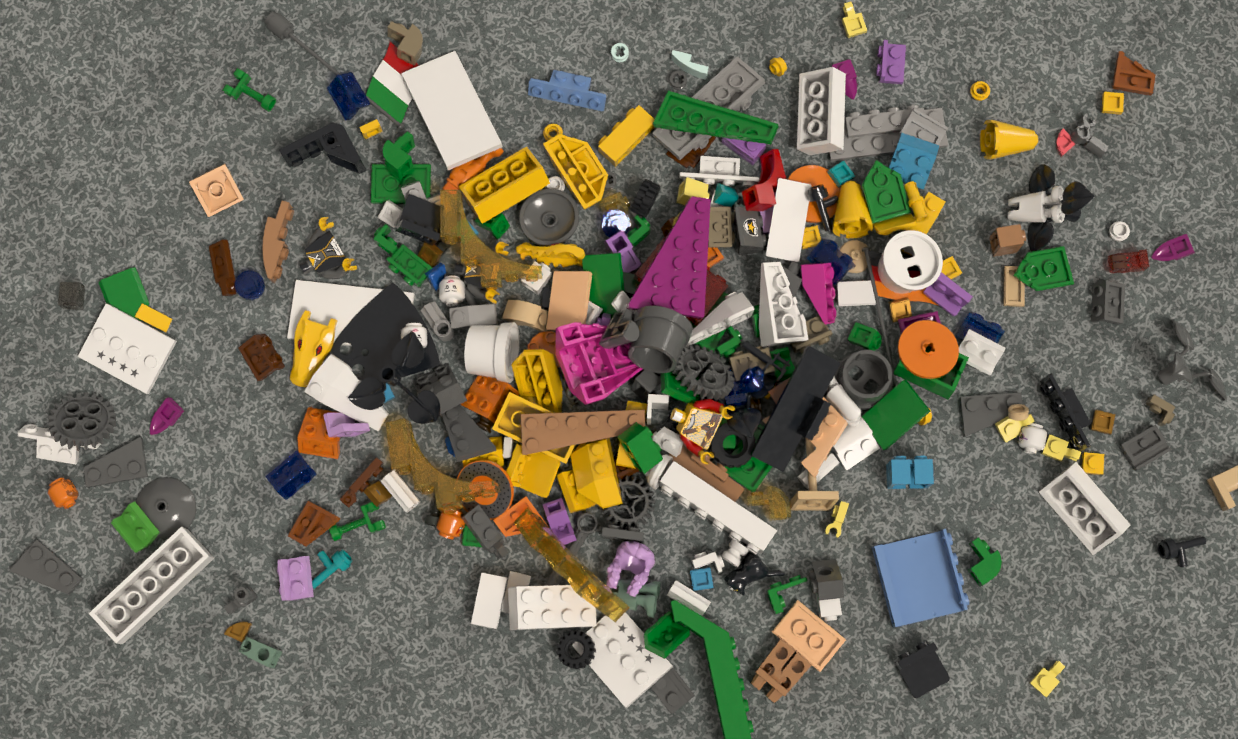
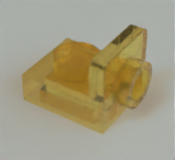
M617 192L598 202L602 213L605 211L607 213L613 212L620 205L624 215L628 214V207H630L627 197H622L621 192Z

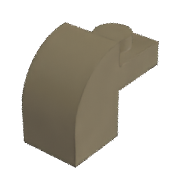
M391 21L387 27L388 37L400 43L397 48V57L415 66L422 54L423 37L421 31L414 24L408 30L404 25Z

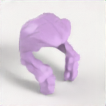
M637 541L622 542L616 550L614 560L607 568L608 579L606 587L617 589L621 569L628 570L634 573L635 576L627 588V594L636 597L639 590L648 581L649 571L655 564L654 553L646 545Z

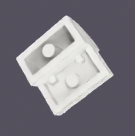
M862 417L857 426L847 424L837 443L831 448L845 470L850 469L880 449L872 435L873 432Z

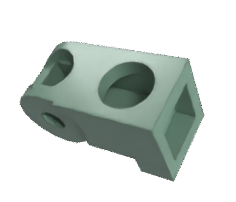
M245 636L238 652L246 655L248 658L270 668H275L282 654V651Z

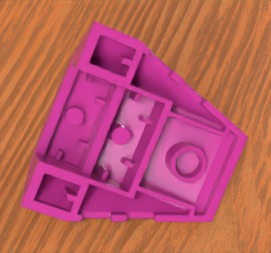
M574 322L556 328V356L570 392L587 405L606 398L641 371L642 368L635 365L628 356L630 343L611 349H605L599 345V341L608 326Z

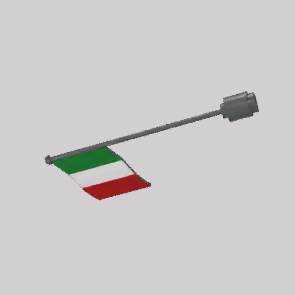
M274 11L267 16L264 23L272 33L281 40L291 37L396 124L399 130L404 128L402 122L413 98L401 73L420 65L416 63L414 66L398 58L397 46L392 42L389 43L387 53L374 73L367 93L364 94L294 36V25L284 16Z

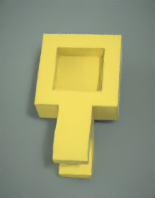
M852 2L844 3L842 8L846 17L842 18V23L847 37L851 38L866 33L867 28L862 13L855 14Z
M1031 414L1022 421H1015L1007 416L995 423V426L1003 441L1008 442L1020 435L1021 427L1030 425L1034 422Z
M1049 435L1042 454L1061 462L1063 457L1077 461L1081 452L1067 448L1068 441Z
M841 501L839 505L834 506L831 516L835 518L833 523L826 527L825 534L828 535L829 530L834 528L837 531L835 537L838 538L841 535V526L849 503Z
M1056 661L1048 671L1042 668L1031 680L1030 684L1044 697H1047L1060 682L1055 677L1061 673L1065 666L1060 661Z

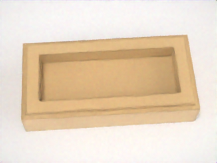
M1004 266L1003 306L1024 307L1025 283L1013 276L1018 266Z

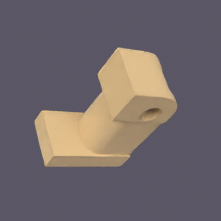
M1238 465L1207 480L1222 511L1236 506L1229 492L1238 489Z

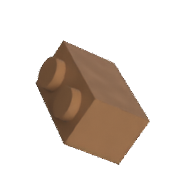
M1020 224L995 229L989 237L993 257L1017 253L1024 245L1026 234L1024 230H1021Z

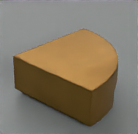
M238 622L228 627L224 634L243 642L252 623Z

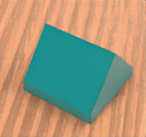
M717 183L713 203L724 207H732L739 199L736 190Z

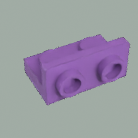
M884 40L882 46H878L877 57L881 58V63L877 64L876 76H880L879 83L903 84L906 45L888 44V40Z
M942 272L938 279L923 291L927 297L953 317L973 297Z

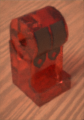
M1147 249L1139 250L1138 252L1117 253L1107 257L1110 273L1141 272L1149 268Z

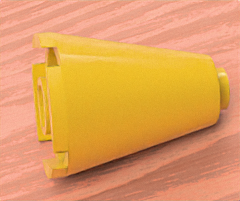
M986 120L983 124L986 125L985 130H981L980 149L981 152H985L986 156L983 157L987 160L1033 150L1038 144V135L1035 134L1034 130L996 120Z
M847 181L840 189L833 222V233L839 237L840 234L846 235V238H861L868 235L869 230L872 232L873 223L860 184L855 181Z

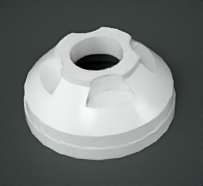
M667 454L661 455L663 460L645 473L649 486L654 490L659 487L660 480L673 460V457Z

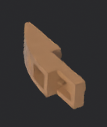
M281 201L276 219L267 218L264 230L263 261L267 277L272 283H275L276 279L281 277L283 271L281 267L282 262L287 259L289 254L288 246L281 240L287 236L288 229L286 226L288 221L292 220L294 210L291 204L286 201Z

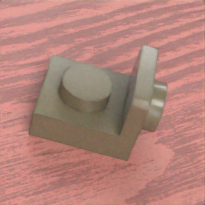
M1156 395L1150 396L1145 403L1150 406V411L1159 415L1160 413L1163 414L1157 424L1159 426H1163L1166 423L1169 424L1175 416L1173 413L1175 406Z

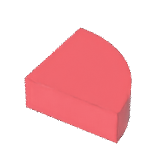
M1064 128L1060 131L1056 140V147H1058L1057 150L1061 157L1075 145Z

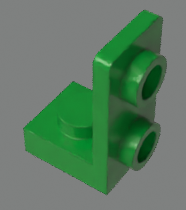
M801 575L790 578V583L782 585L781 582L770 585V590L766 592L774 615L784 612L783 607H786L782 595L778 596L777 592L807 582L806 577L801 578Z

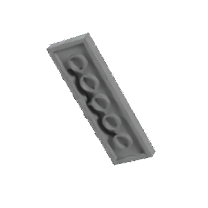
M736 57L691 98L739 112L741 109L746 110L749 108L752 100L751 95L765 84V79L739 57ZM657 128L652 133L653 137L679 160L692 149L696 151L698 148H705L709 142L708 139L711 137L709 135Z
M911 105L907 107V110L900 111L898 107H893L884 113H880L879 110H871L867 115H860V112L848 114L849 117H846L844 120L843 150L829 152L830 161L894 154L900 138L899 132L913 108L945 125L942 108L924 110V108H919L918 105ZM946 132L939 144V148L948 146Z

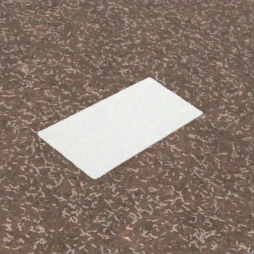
M782 178L778 179L775 196L777 204L773 208L766 256L799 262L809 205L807 193H809L808 189L812 187L811 184Z

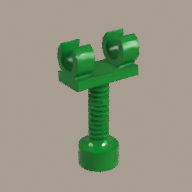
M236 68L233 75L240 82L235 89L226 84L222 91L236 101L243 92L261 102V108L270 112L276 104V98L269 94L263 96L248 87L247 84L251 80L250 76Z
M373 502L361 506L364 514L363 518L342 525V527L337 524L333 525L329 531L334 542L342 539V534L363 525H368L371 534L385 529L386 525L383 520L372 524L368 513L378 510L379 507H376Z

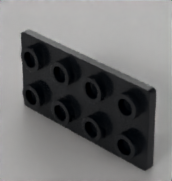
M1048 374L1040 381V390L1044 396H1048L1051 402L1049 403L1050 409L1054 414L1057 413L1061 420L1059 425L1063 432H1067L1070 439L1068 441L1071 448L1082 452L1091 446L1082 428L1090 425L1091 422L1074 390L1071 388L1062 392L1053 374Z

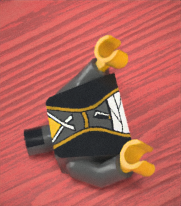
M329 217L320 218L319 226L304 250L309 259L299 264L304 275L316 270L320 278L340 279L349 273L350 270H356L357 266H351V262L354 259L345 257L331 231H327V229L334 226V223L326 224V220Z
M498 242L496 246H491L475 252L474 255H469L468 264L456 263L454 274L465 276L464 284L475 298L490 301L493 304L497 303L493 297L500 295L497 292L503 258L500 254L505 256L509 254V252L503 250L509 244Z

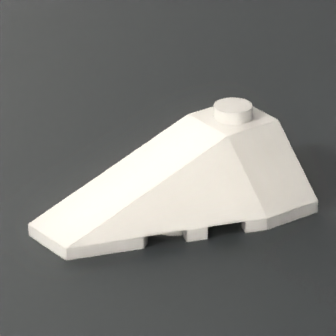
M781 262L761 263L759 332L762 347L808 340L806 320L797 308V299L791 294L789 289L790 283Z
M733 292L725 297L726 300L693 329L692 336L685 347L751 318L754 308L743 292L739 294Z
M333 354L314 373L304 391L319 402L361 423H368L369 427L377 431L381 429L389 415L383 406L375 410H365L357 407L348 399L361 380H358L348 364Z

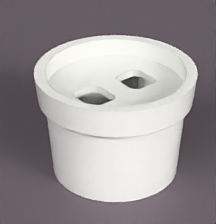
M910 230L896 234L887 243L878 263V275L881 282L889 290L900 294L918 291L932 285L942 271L943 258L940 248L931 237L919 231ZM904 250V252L914 257L904 259L900 251ZM917 265L920 270V276L911 278L907 268Z
M511 322L502 323L501 325H472L467 333L464 351L467 373L492 377L501 382L511 383L515 377L511 364L519 356L520 349L517 324Z

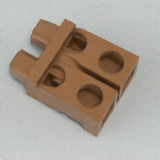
M779 639L755 671L756 675L751 681V684L758 690L766 682L769 683L772 688L766 697L774 703L782 695L785 697L812 666L800 654L796 653L785 668H783L795 650L781 639Z

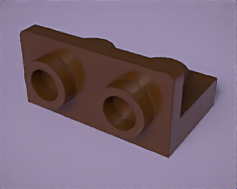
M266 334L254 335L238 348L257 381H263L274 371L285 367L282 357L276 352L272 345V340Z

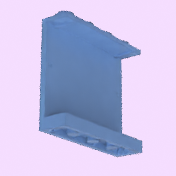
M946 529L872 547L893 628L968 610L969 599L962 590L961 585H964L963 577L957 571V555L952 553L950 545H953L951 534L947 533Z

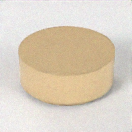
M1022 404L1011 405L1008 408V417L1015 421L1025 420L1029 417V409Z

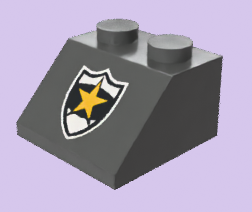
M745 207L734 208V228L738 254L760 253L763 251V246H766L765 234H761L760 227H763L762 215H758V211H746Z

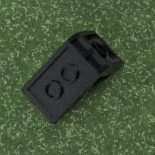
M332 122L279 149L289 167L300 166L303 164V160L309 157L315 158L322 153L321 151L325 150L331 163L358 174L367 171L344 126Z

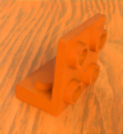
M477 375L465 395L467 401L461 405L495 423L509 392L517 396L520 394L507 382Z
M308 407L297 437L298 452L338 459L341 437L328 436L323 415L325 413L341 412Z

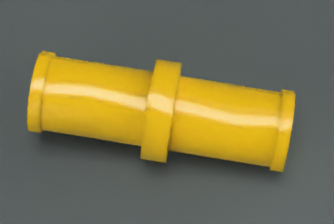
M912 181L906 183L904 188L909 199V207L913 209L916 222L920 223L926 221L929 216L923 204L924 198L920 196L916 182Z

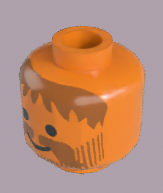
M62 477L49 485L50 488L47 493L55 507L68 509L76 504L75 500L78 498L79 493L70 479Z

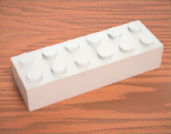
M675 461L672 462L660 480L661 492L668 497L673 495L678 498V503L686 509L689 506L695 510L694 514L703 520L708 518L712 521L714 528L721 532L724 529L730 533L729 538L737 542L742 541L747 545L746 548L755 555L763 553L777 532L776 529Z
M181 527L89 614L116 644H124L202 571L214 557L188 529Z

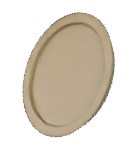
M851 240L841 246L838 252V260L843 269L851 273H860L868 268L865 253L862 252L863 247H868L865 243Z

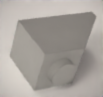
M496 304L449 308L451 329H466L472 325L498 324Z

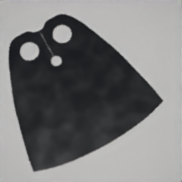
M394 283L387 286L356 314L339 334L332 347L333 354L348 364L351 369L356 364L363 365L365 372L362 376L357 377L358 380L362 381L367 377H375L381 380L380 371L382 368L394 366L391 355L393 349L401 340L402 328L406 327L408 323H421L422 327H425L427 330V346L424 348V359L417 367L410 369L405 366L404 370H398L402 378L440 365L436 346L426 324L409 298ZM343 343L352 345L353 350L351 354L343 355L340 352V347ZM363 349L369 351L367 356L361 355Z

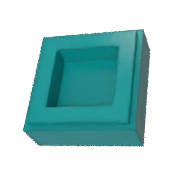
M845 161L840 162L827 171L838 188L855 177Z

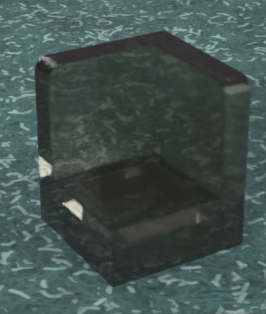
M60 282L58 306L63 309L83 310L85 286L80 282Z

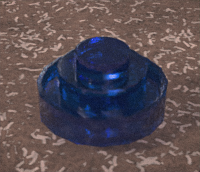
M609 210L601 219V229L609 238L621 230L626 235L630 229V219L622 210Z
M247 270L238 275L235 280V289L240 297L246 300H255L263 294L265 281L259 273Z
M759 366L746 369L740 376L738 388L744 394L759 391L764 385V371Z

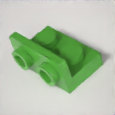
M136 502L130 503L122 515L111 522L135 553L150 546L160 533Z

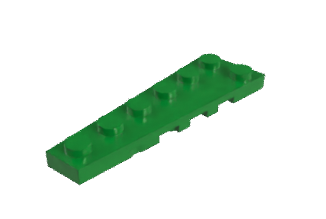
M671 91L667 92L653 122L656 128L770 145L779 128L777 123Z

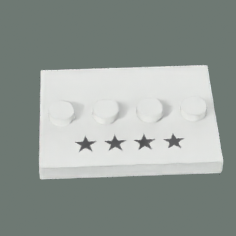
M105 304L78 357L136 389L149 394L177 341L121 310Z
M616 606L596 623L597 626H593L586 632L595 643L594 648L596 649V653L594 652L595 658L590 661L591 664L589 666L627 709L673 666L666 658L663 659L645 649L643 631L621 607ZM575 642L572 646L582 655L584 651L583 645L580 642Z

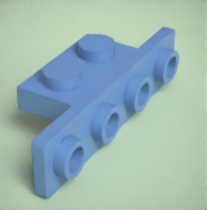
M553 70L549 82L533 78L529 81V96L598 111H604L606 94L589 91L591 85V78Z

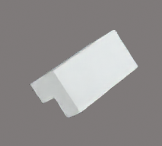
M481 573L471 621L472 625L493 629L498 628L508 578Z

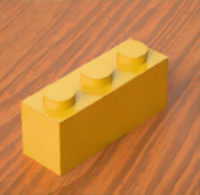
M640 105L635 109H630L624 121L616 123L612 128L613 132L609 136L605 135L598 143V152L615 167L655 128L653 125L655 119Z

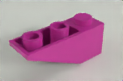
M831 263L801 265L802 285L823 323H835L837 313L833 300L835 298V289L832 284L834 270L831 267Z

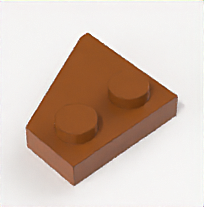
M1119 51L1117 53L1112 89L1151 96L1156 75L1150 70L1144 69L1137 61L1133 62L1127 58L1123 51Z
M307 501L288 537L307 547L339 522L341 518Z

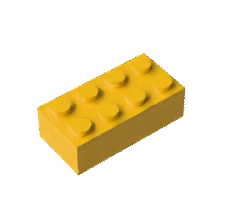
M526 146L458 187L467 204L483 224L549 185L550 182L542 165Z
M509 392L492 429L522 443L521 414L554 412ZM575 445L542 451V453L567 463Z

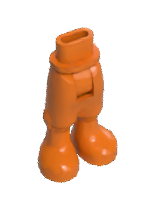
M499 148L479 157L477 160L474 159L453 168L449 178L446 179L447 183L442 189L455 198L461 192L458 186L484 172L486 164L492 158L500 157L504 152L503 149Z

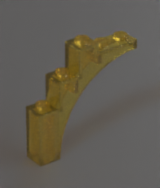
M440 190L441 240L450 245L461 242L462 265L477 267V265L481 264L482 288L497 290L498 287H502V280L517 282L518 279H526L528 282H536L538 279H542V266L520 264L506 259L492 251L477 237L465 216L461 190Z
M405 418L385 423L391 469L399 473V475H407L412 471L414 489L422 494H431L435 491L437 509L444 512V514H453L457 512V509H462V500L463 502H471L475 500V497L490 498L495 496L494 493L501 492L500 484L494 480L485 482L462 481L438 471L421 452L415 440L411 422Z

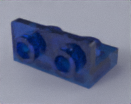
M352 72L336 75L327 87L345 121L352 119L360 108L370 105L368 98Z
M821 240L806 259L812 264L831 263V267L834 270L832 283L837 285L846 273L854 269L856 265L848 254L842 253L838 249L839 246L833 240Z
M968 313L955 337L963 340L970 329L998 344L1005 331L1001 329L1002 327L999 324L983 320L984 318L980 314Z
M295 451L265 477L277 493L287 500L306 483H309L317 473L309 466L302 455Z

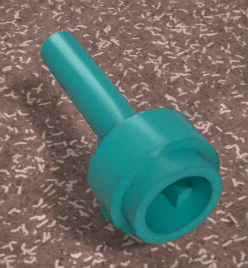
M338 550L331 556L333 563L325 551L317 554L326 569L312 580L313 589L319 586L338 568L346 571L351 566L353 560L345 550Z

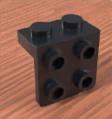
M925 641L916 646V651L910 654L908 650L899 655V660L894 662L914 698H919L950 680L936 653L938 648L934 642L928 644Z

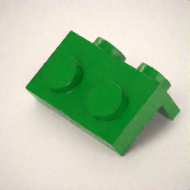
M404 244L401 245L391 258L388 256L386 259L389 264L388 268L395 274L398 272L404 276L403 280L411 287L415 285L419 288L427 279L425 273L432 269L429 264Z
M668 611L652 627L645 631V649L665 659L690 636V630L678 623H674L673 613Z

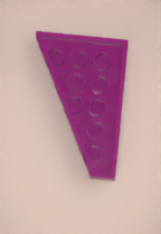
M694 196L688 199L675 225L665 238L662 247L658 250L641 283L637 286L634 295L629 303H627L626 309L638 310L645 306H660L672 309L685 317L704 318L711 199Z

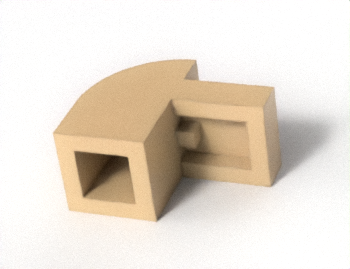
M521 300L507 301L502 319L508 322H515L519 326H529L540 332L547 331L548 311L541 309V306Z

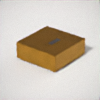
M424 242L417 256L433 268L437 265L443 251L435 245L432 246Z
M908 297L888 302L892 322L912 317Z
M1094 410L1090 430L1111 435L1116 414Z
M380 481L364 490V493L376 507L392 497Z

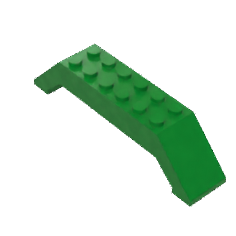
M671 601L670 606L674 623L682 624L703 639L723 738L751 739L750 733H753L754 729L752 721L747 720L746 712L749 711L747 699L742 697L741 691H744L745 687L743 679L738 678L737 670H740L738 657L734 658L733 650L736 649L734 637H730L729 632L678 601Z

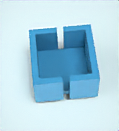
M901 133L888 168L901 174L903 183L914 181L918 188L924 189L935 162L939 145Z
M895 456L894 459H891L886 464L887 489H906V485H909V489H928L934 484L933 459H927V456H915L914 459L910 460L906 459V456Z

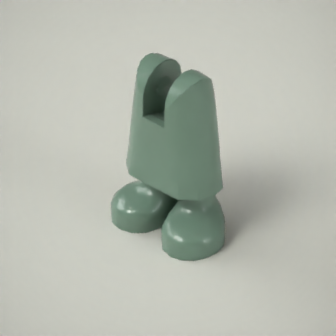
M619 579L617 589L606 587L607 580L603 581L602 589L604 591L600 592L599 601L634 611L640 605L645 608L648 617H655L657 600L660 594V581L645 584L639 590L636 597L627 594V588L632 580Z

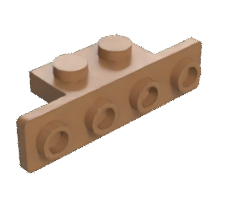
M685 445L682 446L681 453L677 457L669 454V456L673 457L672 462L675 461L734 502L737 501L744 491V488L732 480L729 474L726 473L728 469L719 463L717 465L709 461L711 457L708 455L705 456V460L710 464H704L701 462L700 456L697 457Z

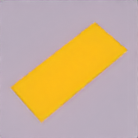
M141 304L135 317L164 332H167L172 321L171 318L144 304Z

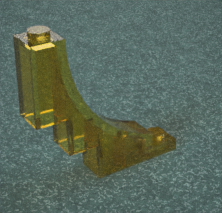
M527 508L514 521V524L528 544L544 556L552 569L564 577L573 590L615 623L630 608L626 602L616 596L605 583L594 575L556 537L541 517Z

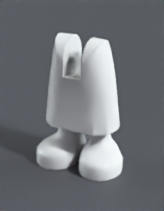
M1061 185L1053 187L1049 196L1046 195L1045 191L1008 199V206L1019 207V210L1009 211L1007 218L1019 222H1045L1047 218H1052L1055 223H1062L1065 218V214L1061 211L1063 187ZM1054 205L1049 209H1045L1047 206Z
M834 376L825 392L827 394V401L847 421L848 425L857 426L861 419V410L848 396L842 385H839Z

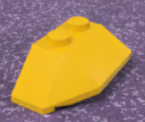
M559 134L543 143L558 174L574 199L584 210L602 200L608 174L588 142Z
M544 349L524 350L511 364L520 397L554 413H562L563 387L554 354Z
M610 438L579 444L570 455L577 492L603 509L623 504Z

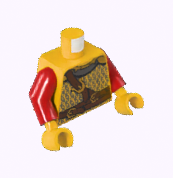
M711 399L699 400L694 402V404L688 403L684 411L674 408L670 416L671 420L679 422L677 430L680 433L679 438L685 447L697 457L700 456V460L704 464H710L705 460L707 454L714 458L713 453L704 452V449L708 450L722 418L730 419L733 417L727 414V409L735 410L734 406L724 407L722 403Z

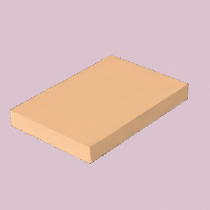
M554 271L546 330L556 331L557 327L574 322L586 324L592 280L591 272Z
M799 600L795 602L772 631L774 635L783 640L819 672H821L846 641L845 638Z

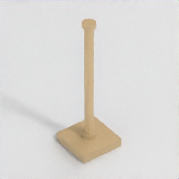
M805 437L806 455L808 457L814 451V445ZM808 472L809 491H797L789 502V509L795 511H830L839 500V491H817L816 477L814 478Z

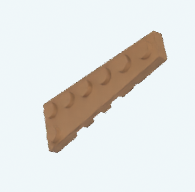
M645 410L521 414L522 455L619 436L636 422L644 427Z

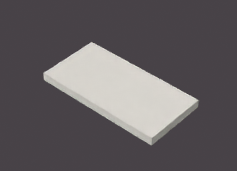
M456 51L401 73L448 170L502 148V143Z
M296 280L287 338L294 340L297 324L304 311L308 310L311 311L310 321L328 326L331 318L338 320L335 328V342L339 334L356 314L384 289ZM404 292L412 304H414L415 294ZM343 343V344H342V345H344V346H352V345L349 344V343Z

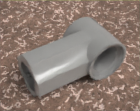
M434 301L425 305L420 311L438 339L441 341L451 340L454 336V330L451 329V324L437 303ZM442 327L449 328L446 334H439Z

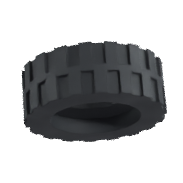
M724 423L717 428L711 441L710 449L716 461L724 467L738 468L745 465L752 458L750 453L756 444V439L754 436L750 438L732 430L727 423ZM736 435L741 438L743 449L739 454L730 455L725 452L723 441L727 436Z

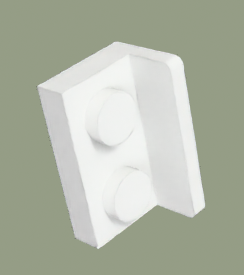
M970 329L959 346V353L969 357L967 364L988 375L992 374L997 362L1005 351V347Z

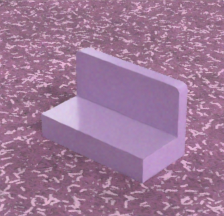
M325 413L323 415L329 437H356L370 431L368 423H355L353 418L343 413Z

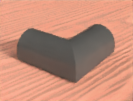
M629 309L614 313L599 341V345L603 348L611 349L638 339L639 328L633 322L634 314Z

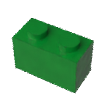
M636 422L620 434L618 439L634 467L645 474L661 462L663 457L660 454V446L651 438L653 436L651 430L647 426L643 427Z

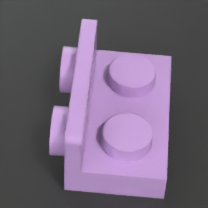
M309 556L279 559L277 561V573L279 575V593L282 601L314 597Z

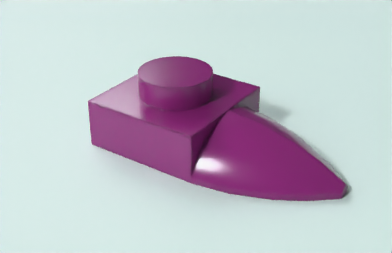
M851 59L833 64L831 67L846 74L845 95L854 100L857 93V75Z
M1184 234L1159 246L1153 253L1152 259L1158 261L1179 260L1195 252L1188 235Z
M171 397L166 398L155 412L150 424L151 435L159 434L169 426H173L184 412Z

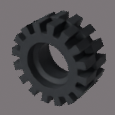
M645 179L634 198L631 212L646 218L658 196L660 185Z
M572 630L570 633L563 634L564 637H560V643L556 646L558 648V651H556L557 655H559L558 659L565 666L573 669H583L586 665H590V661L595 658L594 652L596 653L595 643L592 641V638L578 630ZM574 642H580L584 648L583 654L578 658H573L569 654V647Z

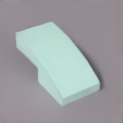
M672 51L671 60L678 67L695 77L707 79L708 66L692 63L691 54Z

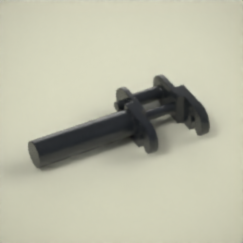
M745 341L742 345V348L766 364L762 373H765L769 366H774L780 370L781 374L776 380L779 383L787 371L785 368L790 366L789 362L791 360H784L779 356L780 353L774 354L775 358L772 360L748 341ZM776 360L780 361L784 364L783 368L779 367L774 362Z

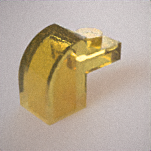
M767 486V495H763V492H752L751 496L747 497V506L768 505L769 521L791 518L789 499L779 488Z

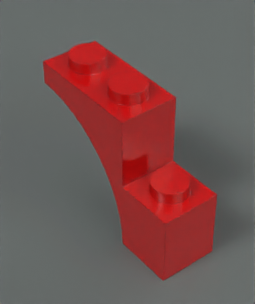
M772 149L760 156L761 176L759 183L742 191L746 211H764L777 204L774 192L777 190L778 179H786L779 149Z

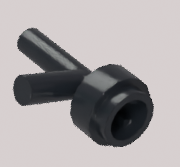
M823 184L813 186L808 189L809 201H816L825 232L832 230V225L826 208L838 203V197L833 196L824 200L823 198L829 196L827 188Z
M1202 536L1175 543L1172 538L1161 540L1157 545V550L1162 559L1169 560L1178 556L1179 566L1186 567L1188 563L1185 549L1206 544V539Z

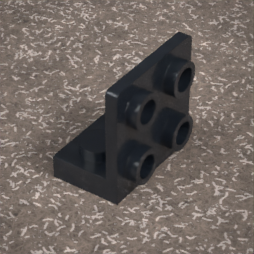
M409 194L395 231L433 246L440 237L438 230L445 208Z

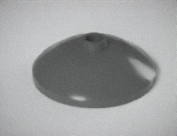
M543 189L533 193L526 199L521 207L519 220L522 231L529 240L541 246H550L555 243H564L572 237L579 224V211L575 201L567 193L557 189ZM548 220H554V223L551 225L547 223Z
M160 478L150 482L141 490L136 500L137 505L160 532L156 538L168 539L181 527L188 529L195 518L196 500L194 494L186 484L177 479ZM162 503L165 504L164 510L159 509V506Z

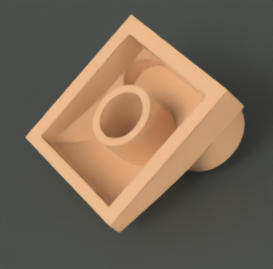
M226 164L218 166L189 181L208 217L244 200Z

